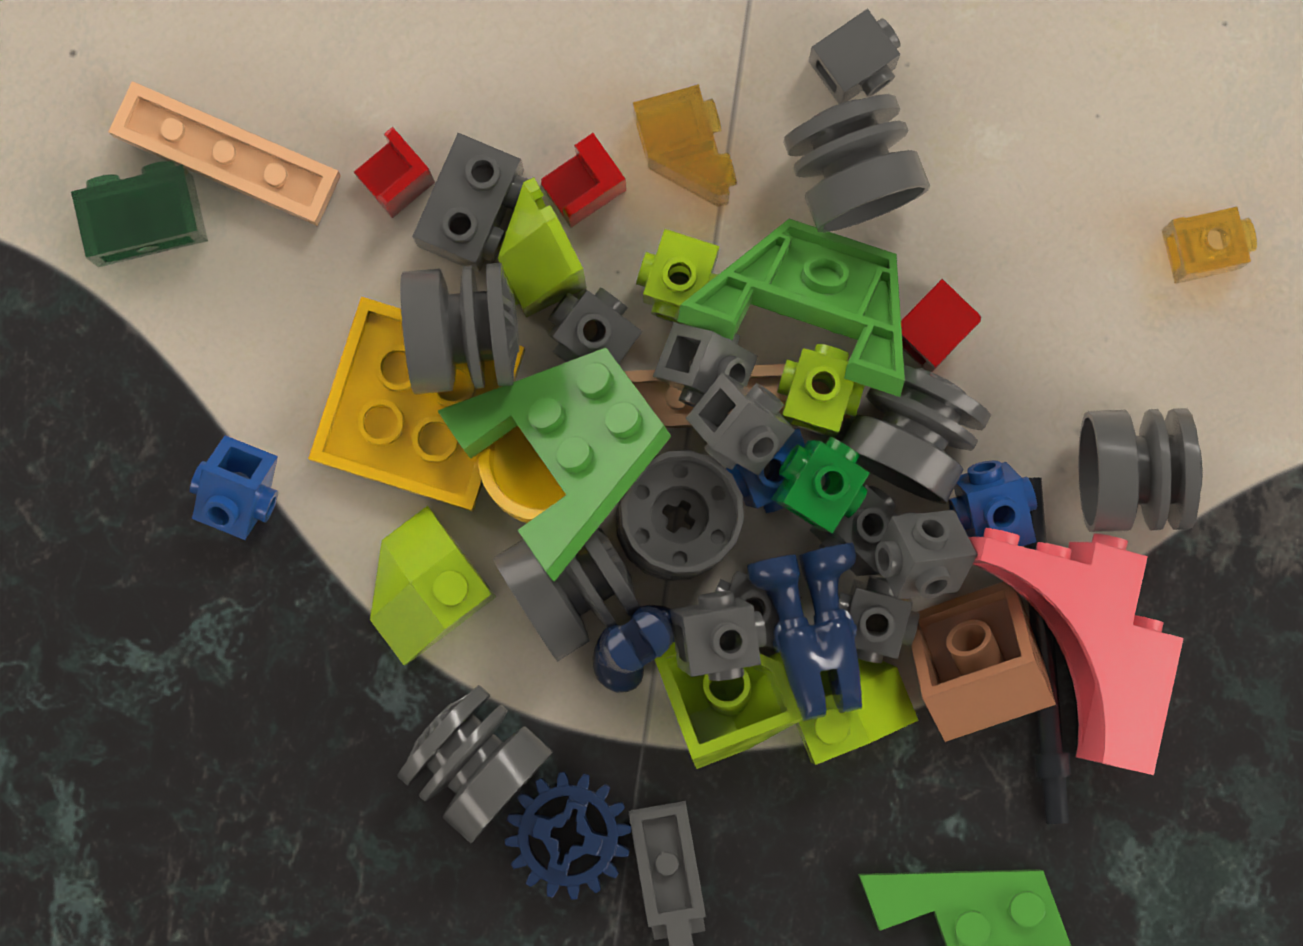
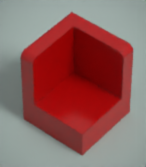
M392 126L384 133L388 143L354 171L356 177L391 218L395 217L435 183L427 165Z
M591 133L574 145L576 153L574 157L541 179L543 189L571 228L626 191V178L594 133Z
M941 279L901 320L903 350L924 370L933 372L981 322V315L950 285Z

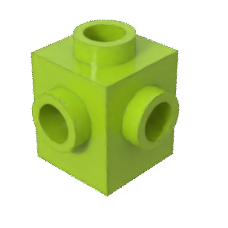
M664 229L656 255L649 252L645 253L636 281V285L645 287L643 303L653 306L651 310L652 315L670 322L683 324L677 322L680 305L718 275L713 273L719 254V246ZM675 276H683L688 282L683 285H676L670 279Z
M816 344L814 351L802 349L798 363L787 359L777 393L787 396L782 416L790 425L835 438L840 431L844 414L855 417L865 385L844 378L848 364V352L833 346ZM812 383H825L830 393L825 395L818 394L813 389Z

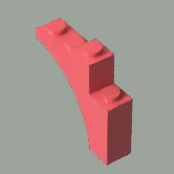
M985 528L983 537H969L977 553V557L972 565L997 576L1020 593L1044 619L1065 656L1073 680L1078 710V747L1075 757L1154 775L1184 638L1162 633L1164 624L1162 621L1135 615L1148 556L1127 551L1128 541L1125 539L1097 533L1093 534L1092 542H1069L1068 548L1037 542L1036 550L1018 546L1019 535L997 529Z

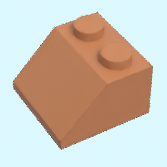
M1003 581L917 611L920 613L911 646L922 698L945 742L1056 705L1045 663L1020 594Z

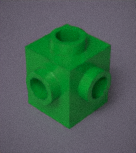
M830 437L826 444L821 441L808 440L804 447L797 444L785 458L779 470V474L784 479L771 500L816 529L833 534L843 516L850 518L861 506L867 494V488L862 485L870 473L855 464L860 455L839 440ZM825 475V484L821 487V479Z

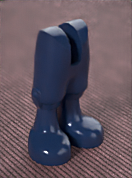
M853 543L830 546L799 555L801 570L813 603L815 613L813 615V625L809 624L803 614L798 588L800 571L795 554L766 559L747 565L751 583L758 588L764 589L776 608L780 622H777L774 626L772 646L776 649L777 653L780 652L791 690L804 721L825 717L826 715L825 694L820 672L825 670L828 672L833 699L839 712L845 713L862 709L860 669L855 644L857 626L848 611L840 609L838 600L840 575L850 569L856 562L857 556Z
M660 605L641 606L631 615V621L623 626L616 624L602 631L593 652V669L598 681L603 686L616 693L629 692L638 687L644 676V665L662 656L674 642L670 613L672 608Z

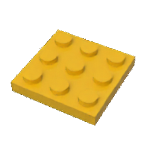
M361 296L308 459L315 463L474 512L483 484L479 472L478 454L473 458L467 455L438 413V410L499 388L494 361H485V388H475L467 363L456 364L453 391L414 394L406 362L401 309ZM520 345L514 367V382L516 381L525 353V348Z

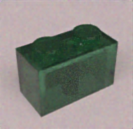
M172 161L156 162L141 168L142 175L121 180L119 175H102L87 180V188L71 191L85 257L97 267H103L207 242L208 238L194 177L183 165L175 166V163Z

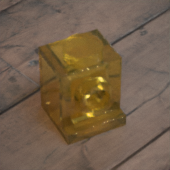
M1237 206L1192 217L1172 219L1162 229L1175 284L1242 269L1251 262L1249 252L1256 251L1257 249L1254 225L1250 218L1240 219ZM1210 231L1220 232L1223 249H1215L1209 244L1207 237Z

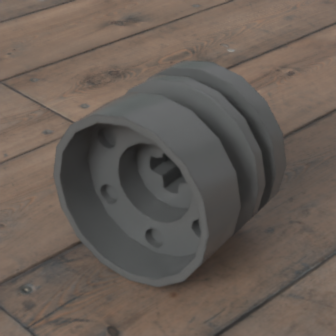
M882 94L840 103L818 113L810 120L794 128L784 137L783 143L788 155L794 157L803 156L794 164L793 169L796 176L805 178L824 175L825 177L824 180L820 181L805 194L806 203L818 232L837 231L877 218L908 204L929 190L930 184L917 151L905 150L891 153L888 151L889 148L903 139L909 131L906 122L900 120L889 122L900 111L896 96Z
M502 263L487 264V291L477 290L473 266H463L460 293L449 294L446 280L440 268L402 272L400 295L403 337L409 380L414 394L453 391L456 364L467 363L475 388H485V361H494L499 387L514 385V367L517 353L519 352L518 323L514 294H512L504 276Z
M904 365L905 382L900 397L871 387L865 396L878 410L885 414L883 419L880 420L875 417L857 414L842 443L860 455L855 464L909 493L944 505L947 503L964 470L954 458L944 452L946 446L972 451L978 440L962 426L982 431L986 427L991 414L985 407L966 395L964 390L949 380L921 368L914 369Z
M1188 408L1169 410L1165 421L1159 409L1147 410L1140 425L1139 436H1136L1131 416L1127 410L1087 411L1084 413L1079 437L1078 472L1081 508L1084 522L1089 532L1131 530L1136 518L1138 505H1141L1145 523L1150 531L1164 529L1167 519L1173 530L1193 528L1200 503L1203 467L1193 415Z
M692 450L667 451L654 457L621 498L615 513L617 538L626 557L645 574L665 581L690 580L711 570L736 544L744 522L743 496L733 475L714 458ZM678 506L687 511L684 521L690 525V529L680 527L675 533H672L665 528L669 519L662 514V511L672 513Z
M598 527L554 582L545 572L524 539L493 558L510 590L557 662L590 641L581 615L591 610L609 628L617 624L603 603L611 596L616 595L629 616L641 608L635 598L632 576L602 528Z
M480 685L474 688L467 696L450 703L431 722L412 745L413 749L407 762L397 774V777L408 786L427 768L435 775L419 794V797L424 801L433 798L447 786L456 793L442 818L470 843L495 819L553 753L526 726L514 732L504 741L495 735L508 712L502 705H499L481 722L475 715L486 703L490 694Z

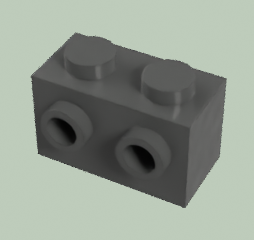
M457 133L412 237L417 246L462 266L472 265L474 271L479 273L485 260L494 262L506 235V231L499 227L507 209H515L523 182L529 180L522 177L524 168L521 159L466 135Z

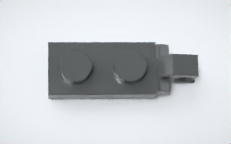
M686 801L630 810L629 818L648 927H652L654 940L668 938L669 946H693L692 934L705 931L703 918L706 917Z

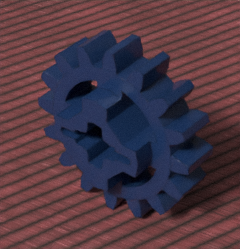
M566 771L559 772L557 786L550 788L543 778L538 779L536 787L539 796L533 798L522 792L518 796V800L526 809L524 814L510 813L507 818L509 823L519 827L518 834L505 839L506 846L519 847L521 854L511 863L513 869L528 865L532 872L528 876L526 884L531 887L540 879L547 881V896L551 898L554 897L559 886H567L571 900L578 898L580 884L587 883L594 893L601 891L598 875L603 872L610 877L616 878L619 871L611 862L613 856L628 857L630 849L617 843L618 836H624L631 832V825L617 823L615 818L625 809V805L623 802L608 805L605 798L611 787L607 784L600 787L596 792L590 790L589 774L584 773L577 785H570ZM561 796H569L565 810L552 817L536 814L538 809L549 800ZM589 802L602 814L607 826L608 835L595 831L586 816ZM576 808L578 810L575 820L578 822L576 831L585 836L584 843L574 842L570 850H567L564 860L560 861L559 857L562 850L560 848L561 838L553 835V828H562L567 820L572 817L573 810ZM530 835L543 840L551 855L548 868L534 854L530 843ZM586 853L601 856L597 863L589 869L575 874H568L571 862Z

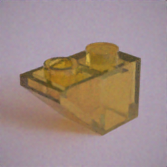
M699 84L633 102V117L648 169L717 207L729 204V187L737 185V180L729 153H718L713 133L722 130L713 98L703 101Z

